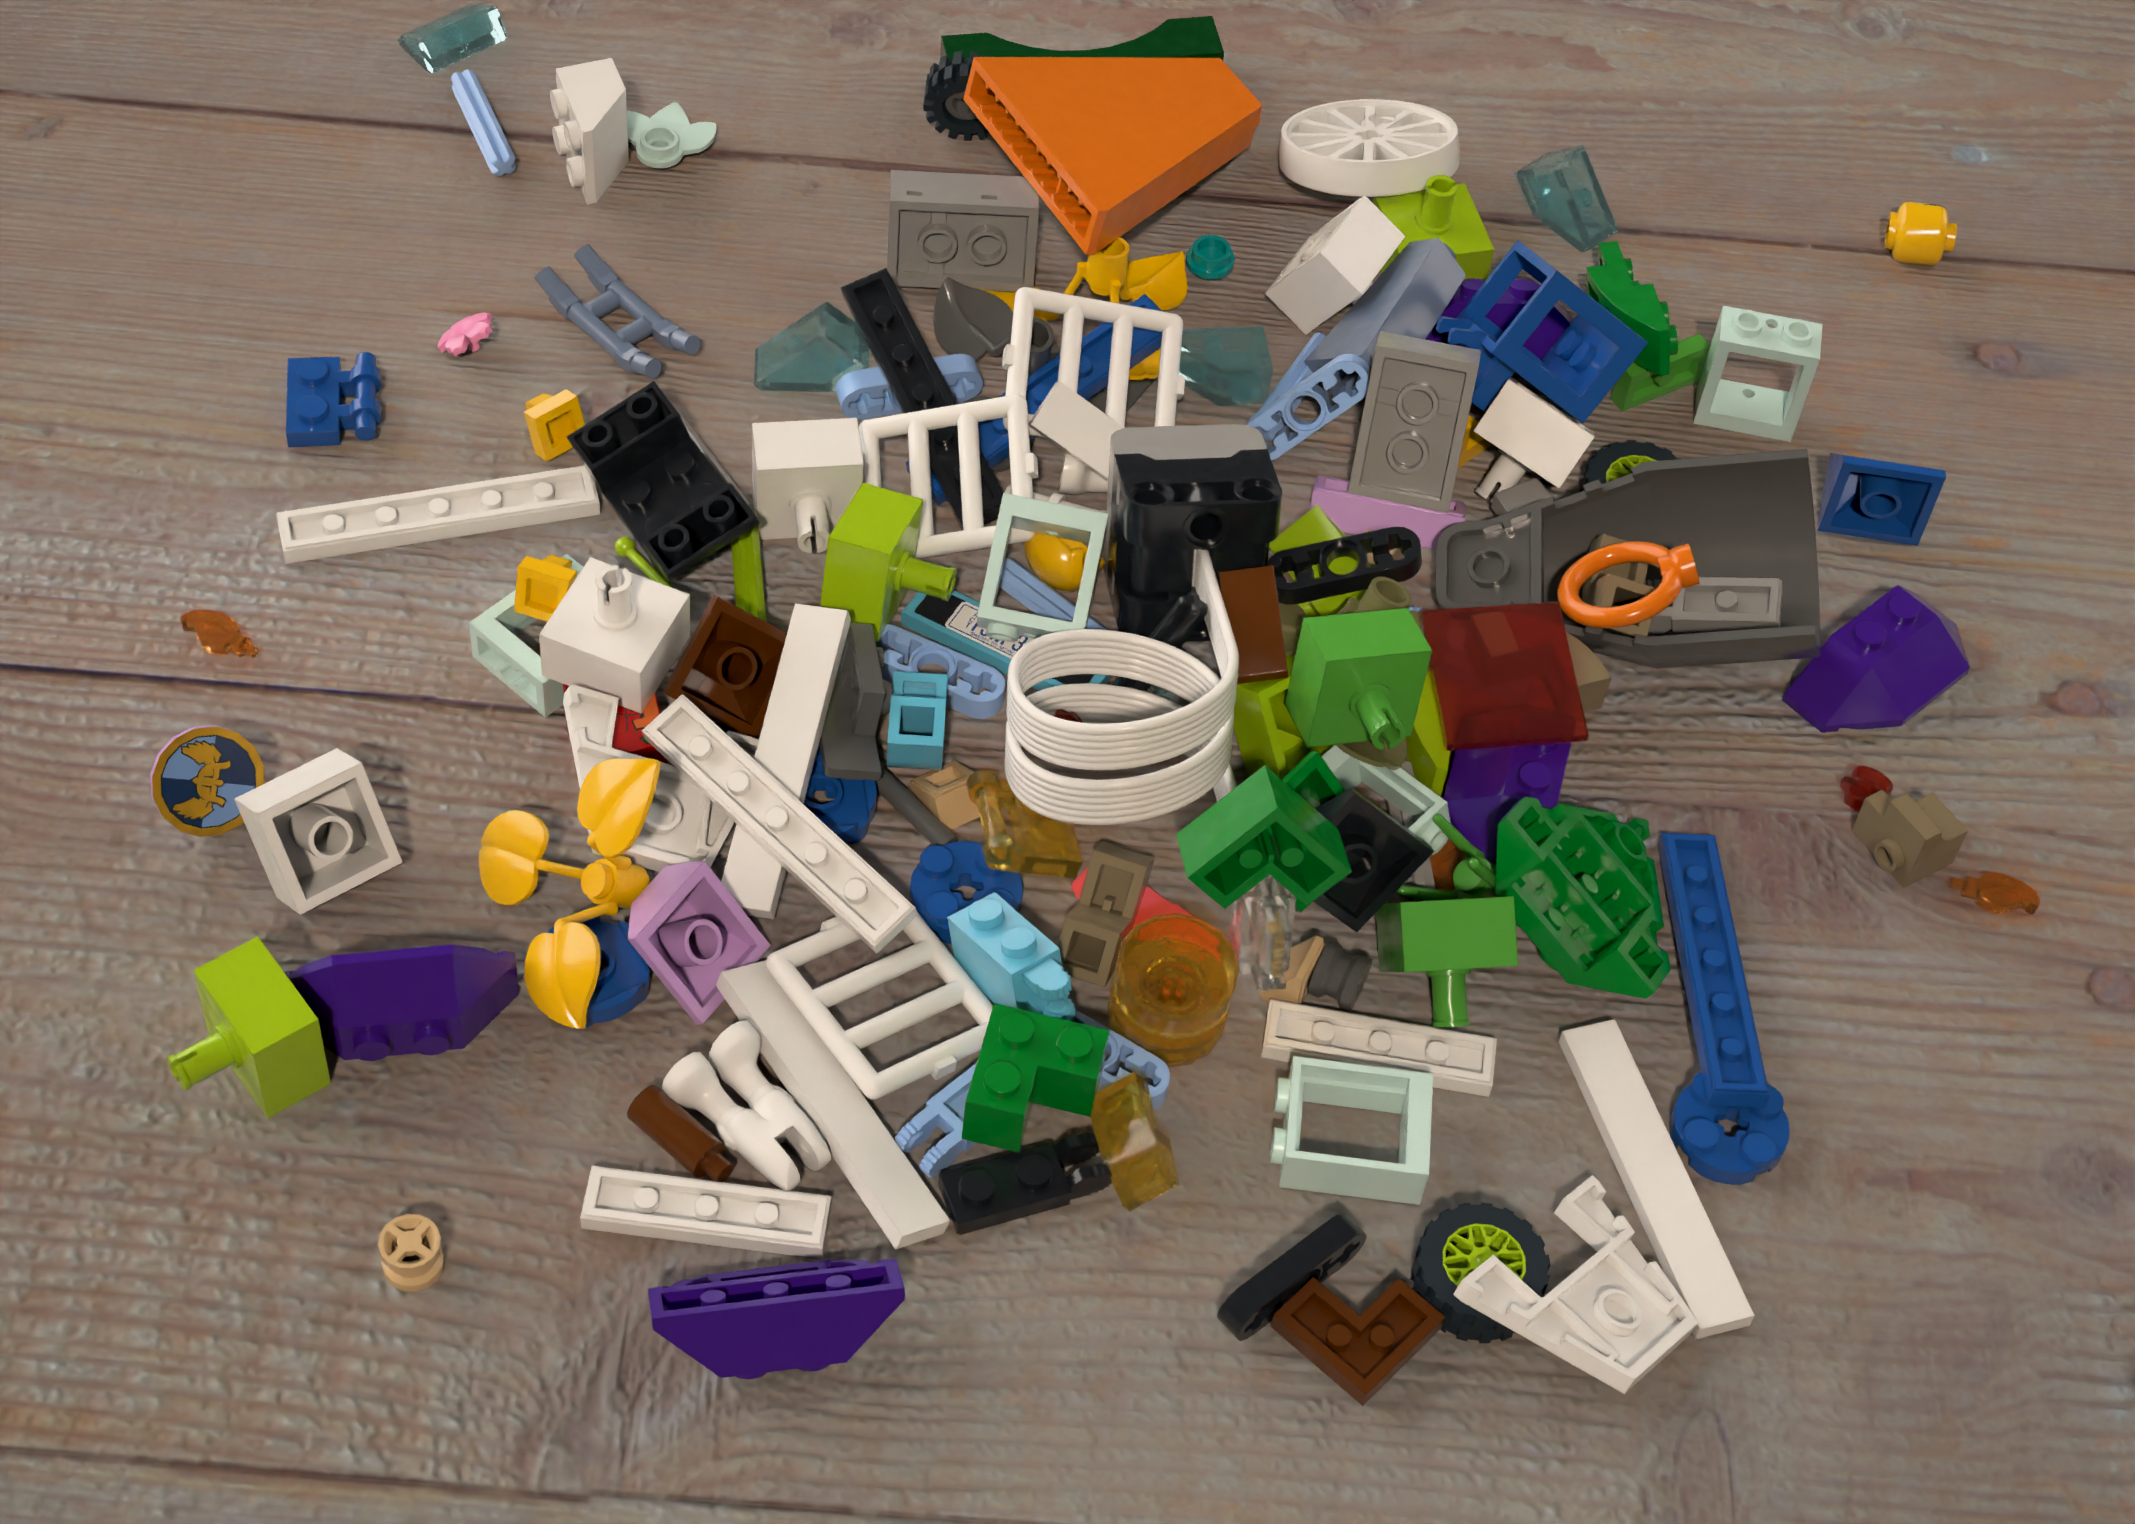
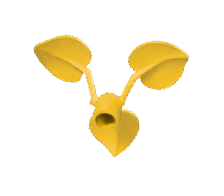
M1119 237L1095 255H1088L1087 262L1080 261L1077 263L1076 274L1063 294L1073 295L1083 278H1086L1090 289L1099 295H1110V302L1119 304V295L1123 301L1131 299L1134 302L1146 294L1161 310L1173 309L1180 306L1187 296L1188 283L1185 272V255L1181 251L1128 262L1130 246L1123 238ZM980 289L997 296L1010 307L1012 312L1014 311L1016 292ZM1034 309V317L1046 322L1047 320H1056L1060 316L1057 313ZM1161 348L1129 370V380L1158 378Z
M648 758L609 759L594 766L587 774L579 793L577 805L578 819L583 827L591 831L587 838L588 845L606 859H598L594 863L589 864L585 869L541 859L548 844L549 833L543 821L532 813L518 810L502 813L489 823L481 839L482 848L479 850V871L482 885L487 895L493 901L507 906H516L526 901L533 894L537 886L539 869L545 872L581 879L583 893L593 903L600 904L558 919L554 924V934L541 933L537 935L528 948L524 966V978L528 993L536 1006L546 1016L564 1026L575 1029L586 1028L587 1009L600 971L601 952L597 936L589 927L581 923L604 914L615 916L618 913V907L631 909V903L650 883L648 873L642 866L632 864L629 857L621 855L625 854L633 846L643 828L658 782L662 764L659 760Z

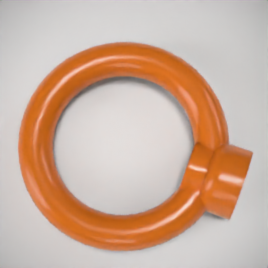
M1631 541L1616 543L1594 550L1577 560L1563 575L1558 586L1559 605L1569 618L1579 624L1593 628H1619L1645 621L1659 614L1672 604L1682 588L1700 585L1690 545L1688 543L1669 550L1662 545L1651 542ZM1640 562L1654 565L1660 569L1662 581L1653 592L1635 602L1615 607H1599L1587 604L1579 597V590L1585 581L1605 568L1622 563Z

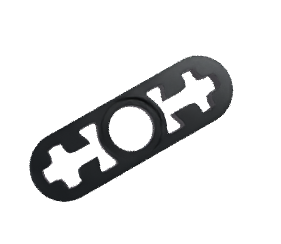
M1396 526L1282 550L1275 553L1268 560L1266 566H1274L1278 602L1294 605L1365 590L1376 577H1387L1397 582L1409 580L1421 568V544L1418 536L1412 530ZM1400 549L1404 558L1394 560L1390 550ZM1368 553H1373L1375 566L1368 567ZM1339 557H1350L1359 563L1353 572L1345 575L1333 573L1328 568L1331 562ZM1319 564L1321 578L1315 579L1312 565ZM1294 571L1297 581L1287 583L1284 573Z
M1345 1213L1335 1215L1237 1288L1222 1304L1217 1313V1318L1237 1340L1243 1341L1248 1339L1270 1323L1273 1315L1310 1279L1314 1277L1322 1283L1345 1266L1362 1248L1367 1235Z

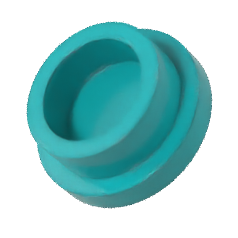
M1204 235L1196 239L1188 249L1186 264L1189 270L1201 278L1210 280L1220 279L1230 274L1235 261L1230 244L1224 238L1216 235Z

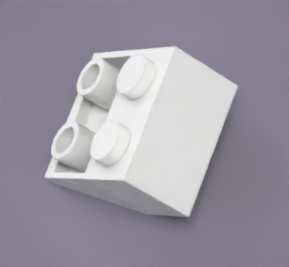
M612 58L556 68L557 89L550 90L552 109L556 119H559V126L552 128L555 147L559 155L566 154V169L572 187H580L587 205L597 203L629 162L626 88Z

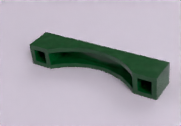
M1213 16L1167 19L1154 30L1134 40L1111 47L1091 50L1058 51L1034 48L1004 40L987 32L941 36L940 58L947 54L951 61H953L954 52L962 51L963 58H970V51L979 52L978 57H986L987 55L989 57L1221 58L1222 61L1224 58V50Z

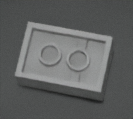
M891 170L887 270L895 285L940 288L944 279L949 277L965 286L987 291L1017 292L1022 287L1033 288L1039 195L1024 176Z
M1380 331L1348 493L1449 513L1479 368L1481 350Z

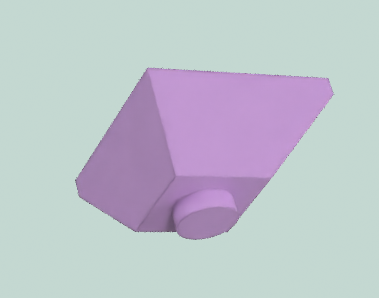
M704 860L666 865L631 903L628 941L696 1025L704 1024L725 999L716 987L720 973L756 963L771 946Z

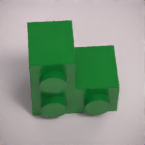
M1266 765L1176 834L1187 878L1224 909L1269 875L1307 906L1352 872L1338 828Z
M994 1003L965 1101L961 1139L1019 1153L1033 1103L1091 1117L1104 1068L1110 1030Z

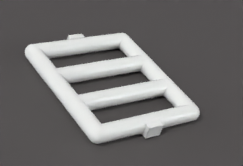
M1022 287L1017 290L1014 301L1010 345L1007 344L1003 349L1002 369L1008 370L1005 396L1018 394L1026 399L1034 309L1064 315L1058 382L1060 381L1075 393H1077L1084 318L1113 323L1105 414L1123 427H1125L1133 327L1162 332L1154 427L1175 426L1177 400L1182 398L1185 388V375H1179L1183 320L1179 315L1030 287ZM1028 414V423L1034 416L1033 414ZM1007 417L1003 418V425L1006 430H1008ZM1029 427V435L1043 437Z
M1015 394L868 419L860 423L858 429L863 458V483L881 487L879 439L908 434L911 496L923 499L915 558L920 559L992 547L996 525L984 527L978 422L1007 417L1012 494L1033 498L1032 479L1039 478L1038 460L1034 453H1030L1027 401L1023 396ZM957 426L963 530L934 535L928 430ZM1011 528L1008 544L1029 541L1034 537L1035 532Z
M918 912V915L903 929L914 945L815 989L810 987L796 967L860 940L837 917L822 922L819 933L771 953L766 960L768 971L863 1094L869 1099H879L929 1074L937 1080L954 1072L957 1061L980 1051L992 1012V1003ZM927 963L931 964L946 983V985L846 1031L828 1010V1008ZM960 1003L964 1005L979 1024V1026L878 1073L860 1051L871 1044Z

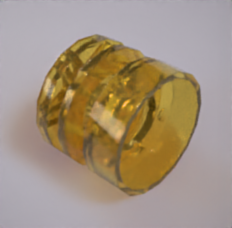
M1179 913L1153 916L1134 926L1121 942L1107 1006L1110 1029L1156 1055L1168 1067L1190 1065L1210 1054L1223 1036L1239 973L1234 948L1222 932L1201 918Z

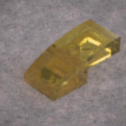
M1136 1072L1097 1092L1090 1117L1104 1163L1107 1164L1111 1173L1110 1178L1123 1207L1130 1212L1179 1185L1170 1139L1156 1127L1148 1083Z

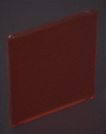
M1559 602L1421 611L1420 618L1424 637L1432 649L1429 664L1446 751L1582 742L1588 740V729Z

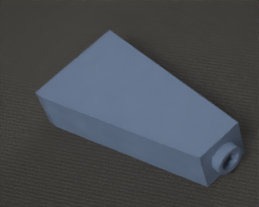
M1439 238L1410 242L1304 360L1309 369L1314 373L1337 356L1353 354L1361 357L1368 364L1371 371L1380 331L1426 340L1438 318L1442 315L1466 277L1465 272L1456 261L1453 250ZM1343 369L1338 370V381L1327 392L1332 397L1333 393L1344 385H1348L1352 390L1357 389L1355 383L1359 374L1356 371L1347 374Z

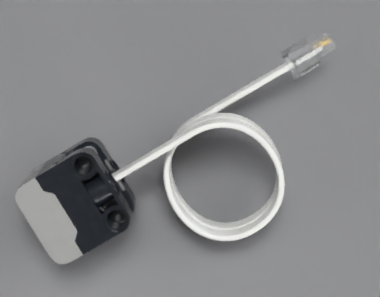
M1243 424L1130 427L1117 430L1111 435L1106 511L1109 516L1104 547L1106 565L1103 567V572L1118 631L1077 629L1040 636L1022 646L1011 659L1008 668L1005 774L1015 796L1036 813L1054 820L1081 825L1125 824L1155 818L1178 810L1199 799L1211 788L1214 789L1218 802L1237 787L1230 758L1238 682L1239 652L1221 594L1219 572L1266 566L1269 542L1275 540L1279 534L1282 488L1280 487L1264 437L1256 428ZM1188 592L1198 594L1200 600L1207 604L1208 611L1207 615L1185 642L1211 641L1221 679L1206 664L1189 653L1167 643L1148 638L1179 596L1186 595ZM1075 674H1099L1149 683L1184 698L1190 704L1183 707L1171 700L1145 691L1116 685L1092 683L1049 687L1027 697L1024 693L1035 684L1047 679ZM1022 747L1049 763L1084 770L1135 768L1162 762L1181 754L1189 758L1171 767L1144 775L1095 780L1072 778L1045 770L1032 762L1025 755ZM1271 875L1267 876L1233 902L1231 926L1228 927V937L1237 971L1239 974H1252L1256 990L1286 989L1283 972L1289 969L1296 897Z

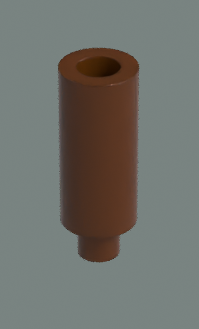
M657 1085L645 1088L635 1097L628 1108L627 1118L694 1177L699 1178L707 1174L716 1182H724L730 1176L734 1165L722 1156L725 1150L724 1143L672 1100Z

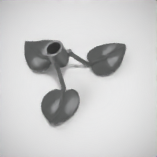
M946 277L937 294L933 313L934 333L940 347L948 355L967 354L972 356L975 361L981 359L987 351L994 357L1000 355L1007 344L1010 345L1013 312L1003 300L989 292L965 286L952 278ZM1035 317L1033 318L1028 374H1032L1037 369L1043 367L1050 359L1052 360L1059 355L1060 352L1058 345H1052L1054 332L1051 326L1046 321ZM1155 379L1129 380L1126 411L1136 403ZM1107 386L1087 400L1104 413L1106 409ZM978 396V397H973V398H971V399H969V400H966V401H964L963 403L974 402V401H980V400H986V399H992V398H991V397H986V396ZM1035 437L1030 440V451L1034 445ZM1010 456L992 467V472L998 473L1010 469Z

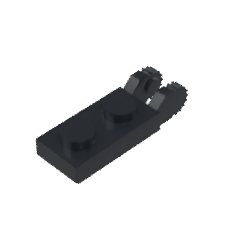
M1094 1132L1081 1133L1080 1135L1075 1134L1063 1138L1054 1146L1052 1143L1020 1151L1019 1153L1016 1152L940 1173L938 1176V1186L956 1233L963 1235L1070 1205V1201L1090 1195L1093 1192L1097 1193L1109 1187L1113 1183L1114 1175L1110 1166L1106 1163L1077 1168L1067 1177H1065L1062 1168L1078 1164L1080 1161L1090 1160L1100 1152L1099 1150L1102 1148L1097 1134H1094Z

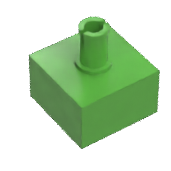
M1408 608L1303 618L1285 705L1307 747L1371 741L1375 748L1384 750L1385 744L1382 739L1385 740L1388 749H1392L1398 746L1405 737L1411 736L1432 649Z
M1514 896L1385 903L1376 912L1379 972L1425 971V976H1431L1434 1014L1433 1027L1470 1025L1467 1011L1465 974H1471V969L1518 966Z

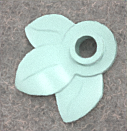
M677 102L664 107L650 118L637 112L627 111L628 141L636 146V156L639 161L652 168L665 169L674 166L680 162L684 155L699 153L707 149L716 137L715 122L690 124L687 115Z

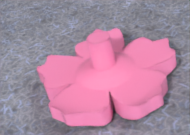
M478 313L456 322L439 340L438 349L440 352L443 353L447 350L448 353H453L456 357L460 353H465L467 347L472 352L479 350L480 345L478 341L488 338L489 334L493 331L489 326L491 320H493L491 314Z

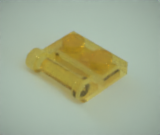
M980 770L969 776L966 786L970 800L978 808L985 836L982 852L985 863L989 868L1000 871L1076 879L1083 862L1072 823L1054 820L1031 810L1015 796L1008 781L999 780L997 774L993 771ZM1001 808L1007 809L1014 839L1007 835Z

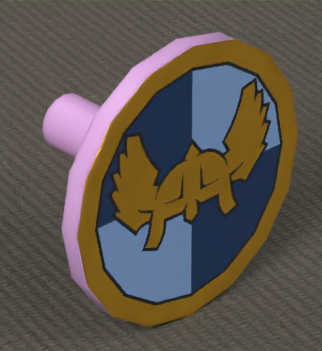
M218 725L195 726L173 736L157 754L150 773L151 797L160 815L179 831L199 837L222 835L242 825L244 821L234 798L264 784V765L255 747L237 731Z

